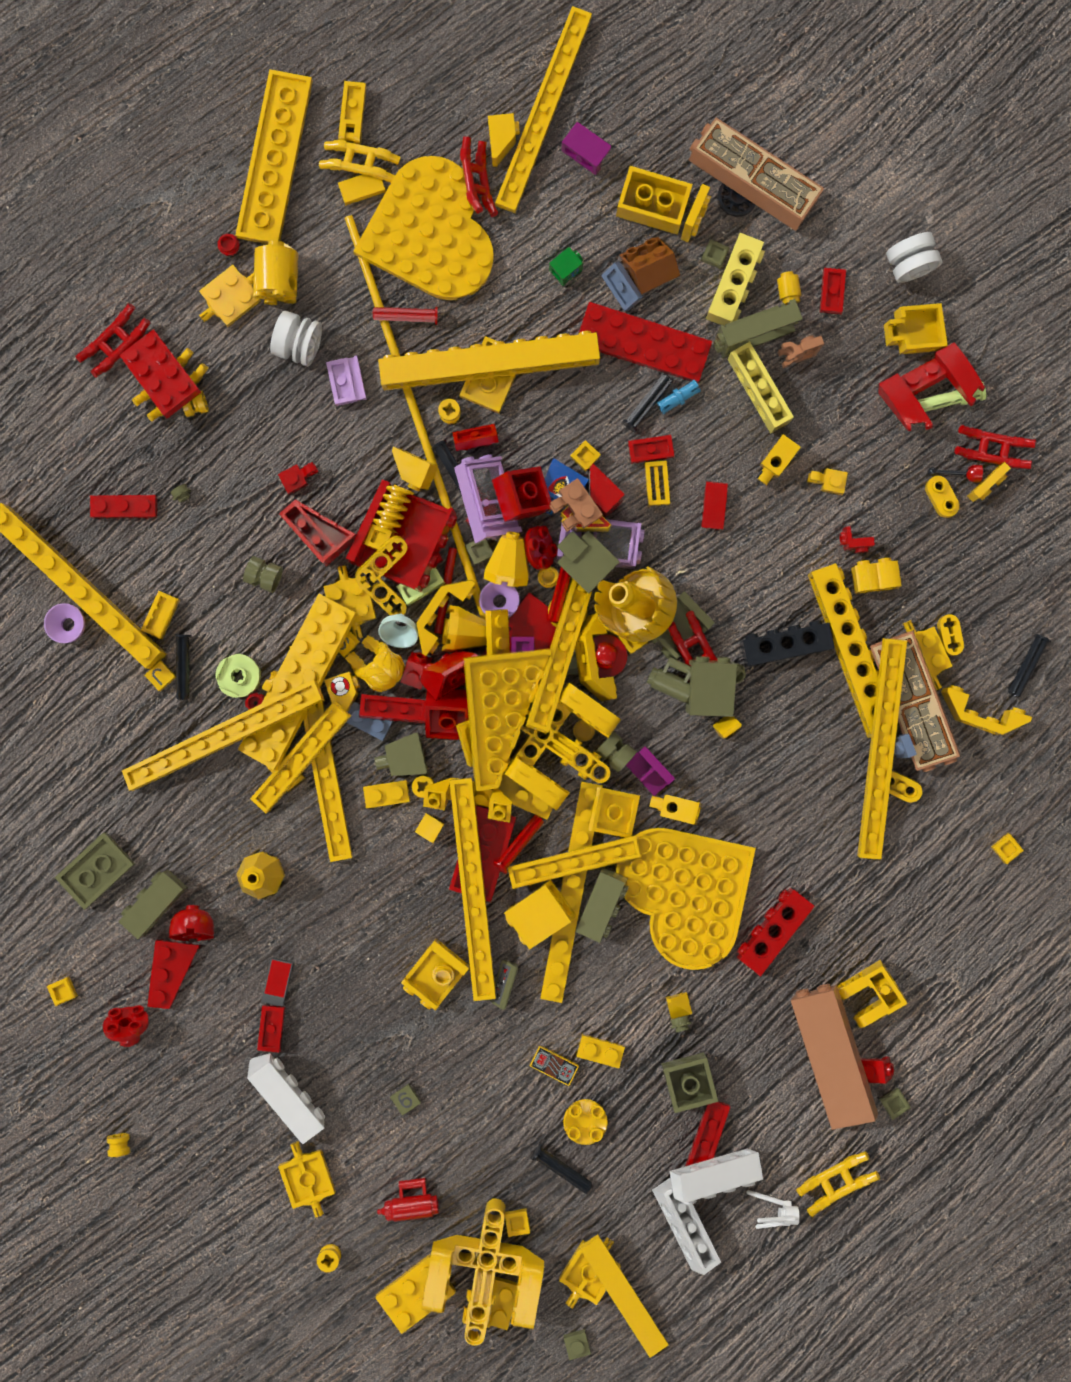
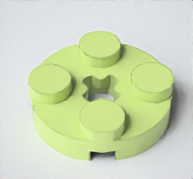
M235 654L226 657L219 663L216 669V680L224 694L234 698L248 697L249 694L255 692L260 684L261 669L252 658L243 654ZM241 670L244 678L235 682L233 673H238Z

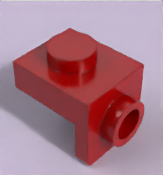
M851 526L844 527L839 534L840 545L844 546V551L855 550V553L869 552L868 549L875 546L874 537L852 539Z
M412 652L406 662L401 683L421 690L423 687L420 682L422 670L427 664L432 662V658L425 656L421 652Z
M885 1056L882 1059L861 1058L868 1083L886 1084L892 1079L894 1065L890 1062L889 1056Z

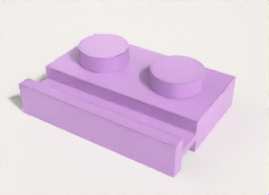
M357 356L326 362L336 406L359 400H367Z

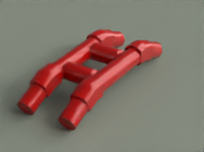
M464 136L462 148L460 149V160L463 165L467 200L475 213L479 214L483 211V207L479 202L477 193L482 194L481 199L485 209L488 210L491 217H496L498 211L490 194L486 170L487 142L478 141L475 156L476 164L471 163L470 148L472 138ZM472 172L479 174L480 185L474 183Z
M130 303L126 305L115 320L93 342L75 355L80 363L96 354L99 348L108 356L91 370V374L95 378L111 369L120 358L119 355L140 340L151 324L148 319L143 318L130 335L121 328V326L123 327L135 310V307ZM114 333L123 341L115 350L106 343Z
M965 425L959 427L958 432L973 439H980L978 451L957 446L954 450L956 455L969 460L997 465L1005 462L1010 468L1015 469L1032 468V461L1008 458L1010 446L1035 448L1036 439L1011 437L982 431ZM989 441L1002 444L999 456L987 454Z
M694 611L686 613L688 624L694 635L683 641L675 622L671 623L668 628L669 634L685 664L691 666L689 660L693 659L688 648L697 643L700 644L704 652L701 656L717 661Z

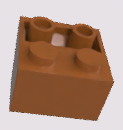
M659 237L650 238L644 244L631 247L626 252L620 254L628 275L641 294L680 276L674 252Z

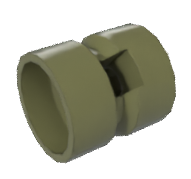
M252 556L244 571L243 582L253 586L260 584L261 589L274 593L281 580L283 567L274 563L267 565L264 559Z
M615 731L595 751L602 756L603 760L608 759L609 765L617 773L637 753L629 744L624 745L623 739Z

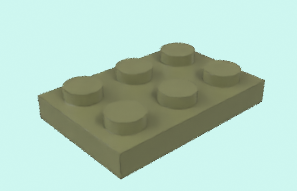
M103 832L65 867L55 879L86 910L129 871L135 863L107 832Z

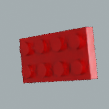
M154 329L119 355L166 419L202 393Z
M475 805L486 901L491 902L500 874V870L493 865V862L498 861L507 850L516 817L511 816L510 822L488 819L489 809ZM457 860L449 890L462 894L459 863Z

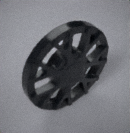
M721 184L717 200L720 208L725 213L734 217H742L753 211L756 206L754 203L751 205V201L730 187H726L725 184ZM722 190L728 191L730 193L729 196L721 194ZM729 200L731 204L725 206L723 201ZM745 203L750 208L745 210L741 205ZM732 206H738V212L732 211Z

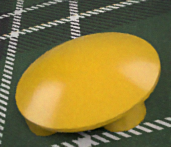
M582 1099L568 1107L564 1115L563 1124L569 1139L581 1145H590L599 1142L603 1138L608 1120L606 1112L600 1104L593 1100Z

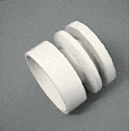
M286 310L283 311L278 317L273 330L270 346L271 354L283 359H288L292 354L294 363L301 361L303 366H310L320 346L321 322H312L311 319L305 318L301 323L299 315Z

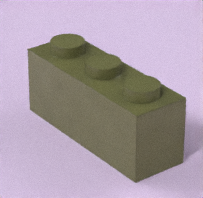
M606 868L601 870L575 932L599 943L603 937L608 938L612 926L609 925L612 917H617L621 907L617 905L620 897L624 898L629 886L626 885L628 878Z
M169 870L162 873L159 871L151 879L152 885L138 893L136 896L138 900L133 906L131 904L128 905L121 913L123 917L118 922L137 939L143 938L188 888Z

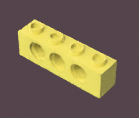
M742 233L739 234L706 316L707 320L724 326L738 320L741 310L738 309L740 302L745 303L749 290L746 289L748 282L753 283L757 273L754 270L756 262L761 263L765 253L764 250H761L764 244L763 241ZM745 258L750 264L743 265L740 259ZM738 278L742 284L735 285L731 279ZM724 298H731L734 304H726Z
M751 342L732 351L727 360L770 434L789 424L794 416Z

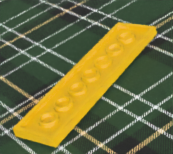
M269 69L235 234L238 239L268 244L269 241L281 240L313 83L312 77Z
M318 594L272 682L273 685L270 692H267L262 703L313 679L317 680L319 687H321L358 614ZM309 708L244 738L238 750L267 767L278 770Z

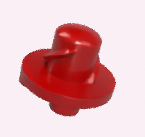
M535 526L527 531L524 545L528 564L530 563L537 570L548 569L552 565L554 557L558 554V548L553 544L548 528L546 526Z
M604 634L594 637L593 642L595 643L599 677L616 676L624 669L627 662V651L624 644L612 635Z
M141 1005L113 1008L108 1012V1016L103 1022L104 1034L108 1039L119 1042L120 1046H134L139 1042L140 1035L145 1032L149 1025L148 1014Z

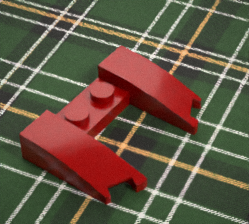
M954 342L937 351L934 359L901 377L897 373L879 383L878 394L909 432L911 431V424L924 423L926 430L933 428L931 420L914 395L947 378L966 402L973 406L976 402V399L973 397L977 389L983 392L985 386L966 356Z

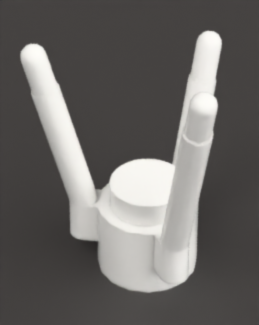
M751 1190L746 1191L748 1195L783 1206V1208L778 1209V1217L758 1218L757 1222L763 1224H757L755 1226L756 1229L799 1224V1209L797 1206H792L791 1201H783Z

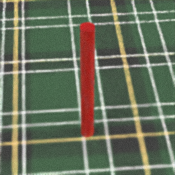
M449 547L443 577L444 585L451 584L457 554L456 548ZM448 600L443 608L438 606L434 629L435 634L442 635Z

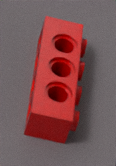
M789 888L788 891L785 889L777 899L779 902L775 908L771 907L764 915L765 921L761 926L758 924L752 930L751 939L748 943L744 942L737 950V953H739L737 958L760 977L815 907L792 888ZM786 907H791L792 915L789 918H783L782 911ZM772 925H778L779 931L775 936H770L768 932ZM760 942L765 943V950L762 953H756L755 946Z

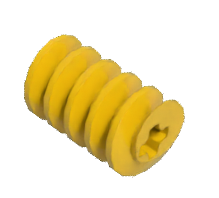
M397 485L386 486L390 494H383V497L387 502H380L379 504L384 511L377 510L376 513L381 519H373V522L382 528L397 533L393 528H400L401 525L396 520L404 519L400 511H407L403 503L411 502L406 495H413L414 492Z

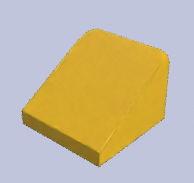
M724 716L713 725V728L723 739L742 727V724L734 716Z
M425 813L415 832L431 843H434L445 823Z

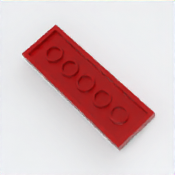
M592 302L588 303L579 332L591 331V333H597L598 347L601 353L684 380H695L697 384L700 381L712 344L711 340Z

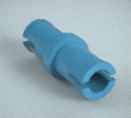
M692 380L679 390L677 388L674 389L672 394L658 401L657 405L658 407L660 406L659 409L662 414H666V412L679 404L682 406L687 399L700 393L701 389L698 388L697 382Z

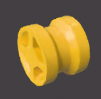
M445 399L440 403L438 412L441 420L447 424L456 423L461 416L459 404L453 399Z
M428 776L417 777L412 783L413 793L418 797L424 798L425 786L434 784V781Z
M118 1133L106 1137L109 1144L108 1157H120L131 1153L128 1146L130 1139L128 1133Z
M334 1244L323 1246L317 1257L318 1268L323 1272L334 1271L341 1259L340 1249Z

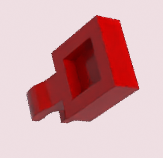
M311 462L302 469L296 464L279 473L278 476L290 495L307 486L306 478L317 474L319 471L316 465Z

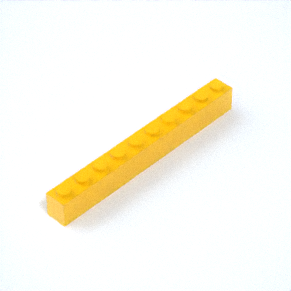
M582 331L578 333L579 335L570 336V334L564 333L557 335L555 338L540 336L531 341L516 339L513 343L506 344L503 341H498L489 346L474 344L470 348L465 349L451 347L448 351L432 349L423 354L408 352L405 356L399 357L393 354L385 355L382 359H378L381 386L385 391L599 365L600 356L597 333Z
M0 503V532L141 665L147 669H152L167 655L161 647L145 632L141 631L129 617L11 507Z

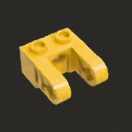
M881 959L838 985L842 1000L849 998L867 986L873 988L879 997L877 1001L854 1015L853 1018L859 1028L866 1027L886 1014L889 1015L908 1004L904 994Z

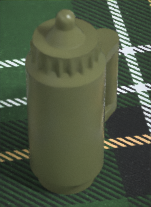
M669 657L664 669L653 667L646 683L650 684L651 688L683 703H689L690 681L688 679L691 676V666ZM669 666L687 674L685 679L667 671Z

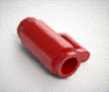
M426 1178L399 1181L400 1198L386 1201L384 1207L377 1210V1214L384 1215L386 1221L398 1222L433 1217L434 1214H439L437 1195L427 1194ZM422 1188L423 1195L404 1197V1190Z

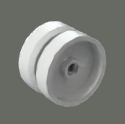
M931 232L911 236L888 249L886 255L889 263L897 265L893 270L897 283H904L922 277L943 263L939 251L932 250L936 243Z

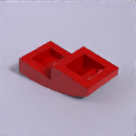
M706 481L701 527L723 529L728 483Z

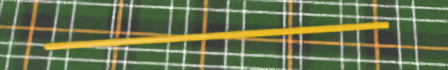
M349 215L345 217V221L353 245L356 247L360 236L353 216ZM358 257L374 306L384 307L369 262ZM379 320L390 353L399 357L400 353L389 321ZM403 388L426 459L438 466L412 388ZM438 467L433 480L442 506L449 509L452 506ZM456 522L454 528H450L466 577L468 580L475 582L473 587L476 590L473 597L480 618L486 620V615L482 611L479 602L481 591L458 523Z

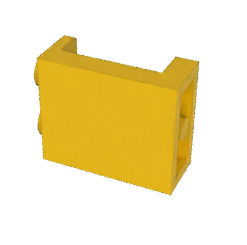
M552 880L547 881L535 892L514 906L512 905L504 912L507 923L515 928L522 944L527 945L529 950L572 922L576 917V914Z
M436 938L401 983L404 985L403 989L411 996L415 994L421 999L420 1003L429 1010L433 1008L436 1011L461 977L469 970L470 965ZM438 964H448L454 970V979L448 985H438L432 977L433 969Z

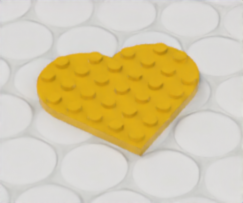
M424 156L414 159L405 164L396 173L353 251L354 255L423 292L443 300H457V298L471 296L476 293L488 280L493 266V247L490 238L485 230L472 219L474 209L467 200L464 171L453 161L438 156Z
M650 828L637 833L642 857L616 863V873L628 878L626 885L629 888L624 897L626 901L638 911L650 915V934L659 953L673 965L690 970L708 968L722 958L724 959L731 951L737 938L756 848L668 828Z

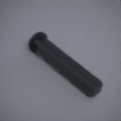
M661 375L630 416L622 421L624 426L630 431H637V426L672 384V379L668 375Z
M445 439L435 444L431 449L436 451L460 491L454 469L458 466V463L446 445L447 440Z
M1034 634L1035 640L1008 691L1010 695L1014 697L1022 695L1047 644L1051 643L1050 639Z
M174 635L176 637V699L188 700L189 637H192V635Z
M542 1144L536 1147L531 1160L536 1159L583 1193L587 1194L592 1188L591 1181L543 1149Z

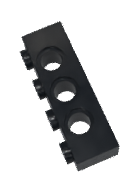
M822 620L809 622V627L801 628L799 624L787 627L788 631L779 632V629L766 631L767 635L758 637V633L746 635L745 640L740 641L745 667L834 649L829 623L822 624ZM804 633H809L812 636L811 644H806L803 641ZM783 637L790 639L791 647L789 649L782 646L781 640ZM761 642H767L770 645L768 653H763L760 650Z

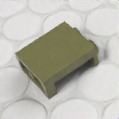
M685 591L677 598V610L672 621L675 622L683 641L694 635L686 617L688 611H694L703 633L715 623ZM668 629L659 637L651 640L653 644L657 642L663 648L660 651L667 659L672 657L677 660L681 656L671 639Z
M696 656V660H689L691 665L690 694L685 712L689 715L733 717L737 664L728 657H717V661L709 660V657Z

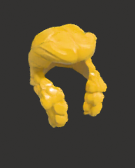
M367 635L362 644H364L365 648L375 652L376 656L373 661L368 665L364 664V661L354 651L345 659L351 665V668L354 669V674L363 679L371 689L378 692L387 691L400 681L405 664L402 657L392 652L386 643L379 642Z

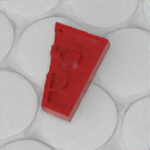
M155 940L147 1007L170 1009L201 944Z

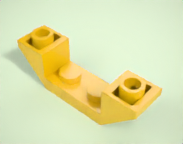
M473 580L441 585L417 620L416 624L422 654L425 656L429 652L433 654L439 645V642H437L438 636L425 627L426 624L431 626L437 617L434 612L438 606L443 608L449 599V596L446 595L448 592L462 601L465 598L470 599L476 590L473 587L475 585Z
M595 613L588 615L581 626L575 646V654L580 683L600 701L617 699V688L614 677L599 678V667L596 661L593 637L606 634L607 631L603 624L599 622L598 614Z
M951 685L950 688H942L941 693L955 721L991 734L1003 735L1032 720V717L1025 715L1026 711L1015 707L1012 710H1004L1001 721L992 717H986V719L978 717V712L969 709L965 710L969 694L963 693V688Z
M449 778L425 786L423 807L445 810L448 800H452L450 780L458 778ZM473 781L475 805L489 807L488 819L510 822L512 802L499 789L476 791Z

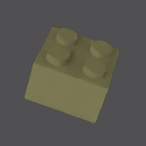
M704 1052L661 1063L675 1113L718 1102L708 1060Z

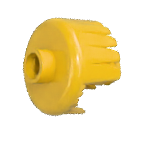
M648 566L646 567L647 569H640L625 575L623 579H619L618 583H611L605 580L600 581L597 588L602 593L595 592L594 596L595 602L598 603L594 605V608L598 614L599 622L608 631L632 642H647L662 635L671 625L677 610V596L673 585L663 574Z

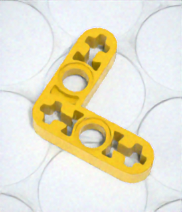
M400 536L389 538L355 574L358 585L390 616L395 614L404 615L407 609L404 600L381 578L407 551V544ZM393 542L397 544L401 542L400 546L402 549L400 551L394 550L391 553L394 558L391 559L384 550L387 549L390 552L393 549ZM379 556L387 558V564L382 568L375 565V560ZM361 573H370L369 578L375 584L371 587L367 580L360 581L362 579ZM378 587H384L387 589V594L383 598H378L375 595V590ZM391 595L394 596L391 598V600L396 605L401 603V610L399 612L397 610L392 611L393 607L388 602Z

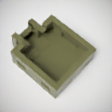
M571 531L557 546L565 554L557 563L588 594L620 563L589 531L581 538Z

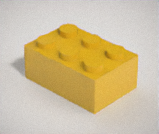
M630 166L617 206L616 217L678 235L693 184Z

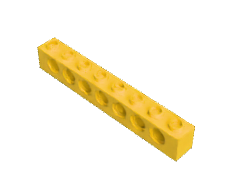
M835 563L809 573L808 578L825 623L830 625L834 648L867 738H871L874 717L872 710L875 707L879 670L875 669L873 653L871 649L868 650L865 642L867 641L864 629H860L858 611L856 608L853 609L850 602L852 600L849 588H845L843 583L845 579L841 567L838 568ZM828 583L836 587L835 594H830L827 591ZM835 604L842 605L844 609L842 615L835 612ZM843 624L850 626V635H845L842 632ZM852 644L858 647L859 652L857 656H853L849 651ZM859 665H863L866 669L864 677L857 673ZM867 685L871 686L874 690L872 697H868L865 694Z

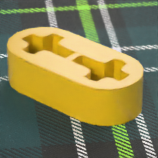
M952 614L942 616L937 623L940 640L948 656L958 655L964 649L960 622ZM947 619L949 622H953V626L950 627L951 634L949 633V628L944 627ZM950 637H952V642L958 645V647L954 648V652L953 649L948 648V644H951Z

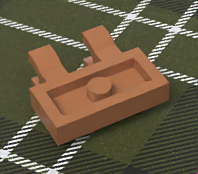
M814 335L802 339L799 345L793 342L783 343L781 345L782 349L777 352L779 356L787 355L786 361L782 363L783 368L790 366L794 362L798 363L815 357L824 345L822 336L814 338Z
M578 478L559 490L562 497L550 502V508L554 514L567 505L573 512V516L563 521L562 526L566 532L578 524H581L584 529L603 516Z

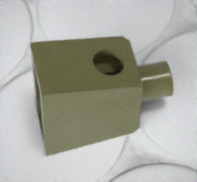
M418 732L385 745L386 755L374 757L377 770L389 768L391 776L428 773L421 737Z

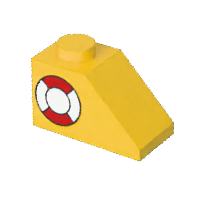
M346 672L324 680L331 703L336 701L349 712L359 694L357 688H360V683L357 676H353L351 672Z

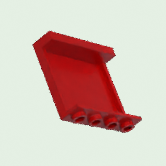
M383 479L346 557L351 564L361 567L377 551L366 546L364 543L372 524L376 525L373 519H381L376 512L377 510L384 511L379 505L380 502H387L383 494H390L386 486H392V484ZM406 495L411 502L403 503L407 511H400L404 519L396 520L401 527H394L393 529L397 533H393L394 536H400L405 540L407 551L382 577L421 593L422 589L426 588L429 584V574L432 568H435L438 564V554L441 548H444L447 544V534L450 528H454L457 522V514L452 507L447 509L418 496ZM393 542V549L390 552L387 550L386 553L391 559L394 558L391 554L394 550L400 551L402 549L400 546L401 542L398 544ZM379 556L375 560L377 567L382 568L387 564V558L384 556Z

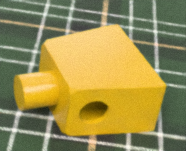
M783 434L760 464L763 469L756 478L767 486L773 476L778 478L801 447ZM773 459H777L779 461V465L777 467H773L771 465Z
M665 794L664 798L652 796L649 809L661 811L660 816L697 825L702 803ZM671 803L677 804L676 812L670 811L669 806Z

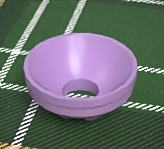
M492 582L488 583L480 593L479 602L482 611L485 613L487 610L508 609V618L511 617L519 605V594L516 588L507 586L508 582H502L501 585ZM497 595H502L506 598V604L502 608H498L493 604V600Z
M62 603L53 606L47 612L44 619V628L47 635L59 643L74 642L81 637L85 630L86 622L83 613L77 607L70 604ZM68 618L74 621V628L70 631H66L63 628V622Z

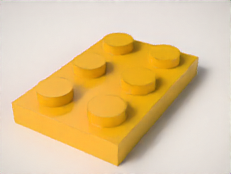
M485 336L482 345L489 346L498 341ZM516 375L467 380L459 396L500 414Z
M430 1254L375 1296L401 1334L430 1313V1311L422 1310ZM450 1281L446 1300L456 1293Z

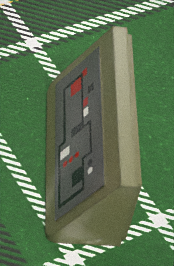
M502 960L496 978V999H490L492 1004L502 1010L506 1009L518 970V964L507 960Z

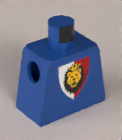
M553 458L545 477L551 502L562 497L559 490L577 478L584 488L589 484V479ZM549 510L546 513L552 515L553 511Z

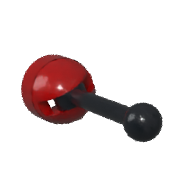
M971 465L966 471L936 470V468L931 467L928 470V474L930 476L936 474L966 475L969 481L981 483L983 466Z

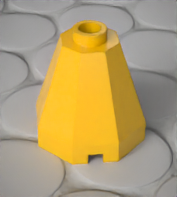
M508 531L506 535L501 536L485 568V580L499 585L502 582H508L507 586L511 587L527 586L530 572L525 553L524 538L519 537V533Z
M450 605L446 611L447 614H450L449 619L445 618L442 633V644H444L442 651L455 652L457 650L461 651L487 646L486 620L459 606Z
M262 851L245 857L236 876L242 892L257 899H262L278 892L285 874L279 858Z

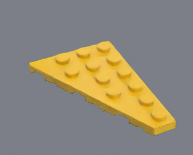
M551 649L464 658L476 791L499 788L503 772L508 765V759L520 735L521 726L525 722L530 703L533 702L538 689L539 680L544 674L548 657L551 656Z

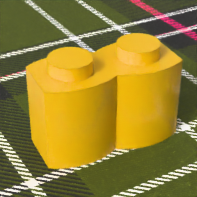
M891 558L878 559V563L871 564L870 560L856 562V566L851 568L855 594L893 590L902 587L898 561H892Z

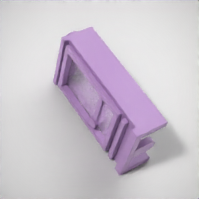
M490 454L479 459L467 457L462 459V463L454 468L475 543L491 537L492 540L499 539L502 535H506L508 531L522 532L517 520L504 522L492 483V479L504 473L500 461L502 460L501 456L492 457Z
M606 519L611 524V529L608 532H590L620 561L616 567L635 569L636 564H640L642 551H638L639 542L643 543L645 531L641 529V523ZM561 525L559 544L571 531L579 538L586 532H576L574 529L566 532ZM558 548L557 559H560L565 554Z

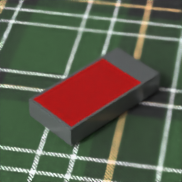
M271 958L261 1002L284 1006L294 962Z

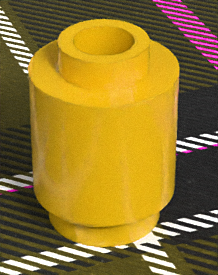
M793 271L781 273V277L777 279L780 301L787 305L790 300L795 299L796 303H799L802 296L799 276L794 274Z

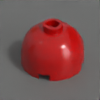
M188 905L186 910H181L173 916L169 927V937L178 941L213 939L214 921L209 913L199 910L198 905Z

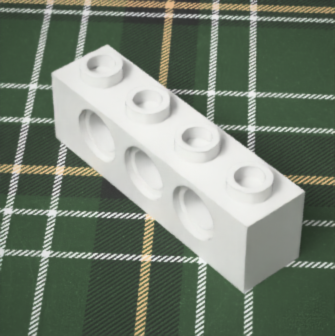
M671 1178L654 1188L652 1191L691 1270L705 1275L719 1265L721 1261L693 1204L685 1205L683 1202L674 1199Z

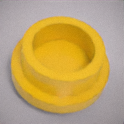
M550 566L548 569L539 571L538 581L541 586L552 588L557 584L559 573L554 567Z
M580 720L574 725L573 734L576 739L585 742L593 738L595 729L583 720Z
M438 964L432 972L434 981L441 986L451 983L455 976L453 968L448 964Z

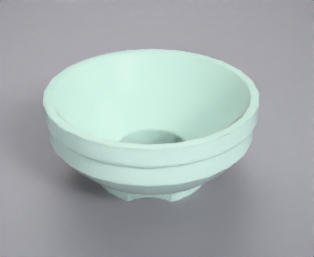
M395 614L384 618L378 629L380 638L392 647L408 648L414 645L418 639L417 625L403 614ZM395 622H403L406 626H399Z

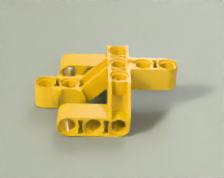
M567 683L561 691L556 707L561 712V717L557 721H552L548 736L540 739L537 735V730L521 726V730L528 734V736L520 745L504 772L505 775L556 811L570 792L533 767L545 748H548L562 758L561 764L564 766L569 764L579 772L577 775L584 780L589 777L597 783H604L610 777L609 767L600 761L602 756L594 751L591 753L581 746L583 743L578 739L573 742L558 732L569 714L572 712L607 738H609L621 721L612 712L570 683ZM528 745H534L536 749L535 754L531 757H527L524 753ZM579 754L586 755V762L583 765L576 764V757ZM602 766L604 775L601 778H595V768Z
M497 1198L489 1200L486 1204L480 1239L454 1235L433 1242L422 1310L436 1313L444 1312L452 1265L475 1268L472 1290L467 1289L466 1294L467 1301H469L468 1308L464 1307L462 1318L463 1324H466L465 1340L473 1346L480 1345L484 1341L486 1328L491 1327L493 1312H490L491 1305L493 1306L496 1300V1294H492L495 1272L519 1276L511 1324L528 1329H534L543 1279L544 1260L523 1246L501 1242L505 1219V1204ZM497 1211L500 1214L492 1215L490 1212ZM488 1232H493V1233H495L496 1235H495V1236H489L487 1233H488ZM466 1249L470 1253H463L461 1250ZM489 1253V1254H491L492 1256H491V1257H486V1256H484L483 1254ZM512 1257L514 1260L508 1261L505 1258ZM480 1307L483 1308V1310H476L475 1308Z

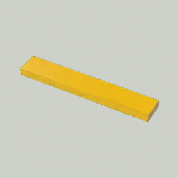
M334 701L285 757L278 770L273 771L250 799L263 812L268 813L349 720L351 715Z
M637 835L509 866L508 872L512 888L515 889L640 858L642 855Z
M597 1234L579 1247L648 1356L651 1358L667 1347L666 1339L600 1236Z

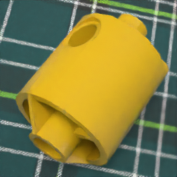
M269 241L268 245L255 248L253 297L264 299V303L267 305H277V301L295 304L297 297L298 252L282 241Z

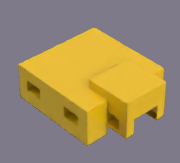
M942 303L899 307L894 312L895 319H891L884 324L886 346L898 345L900 354L934 352L948 346Z

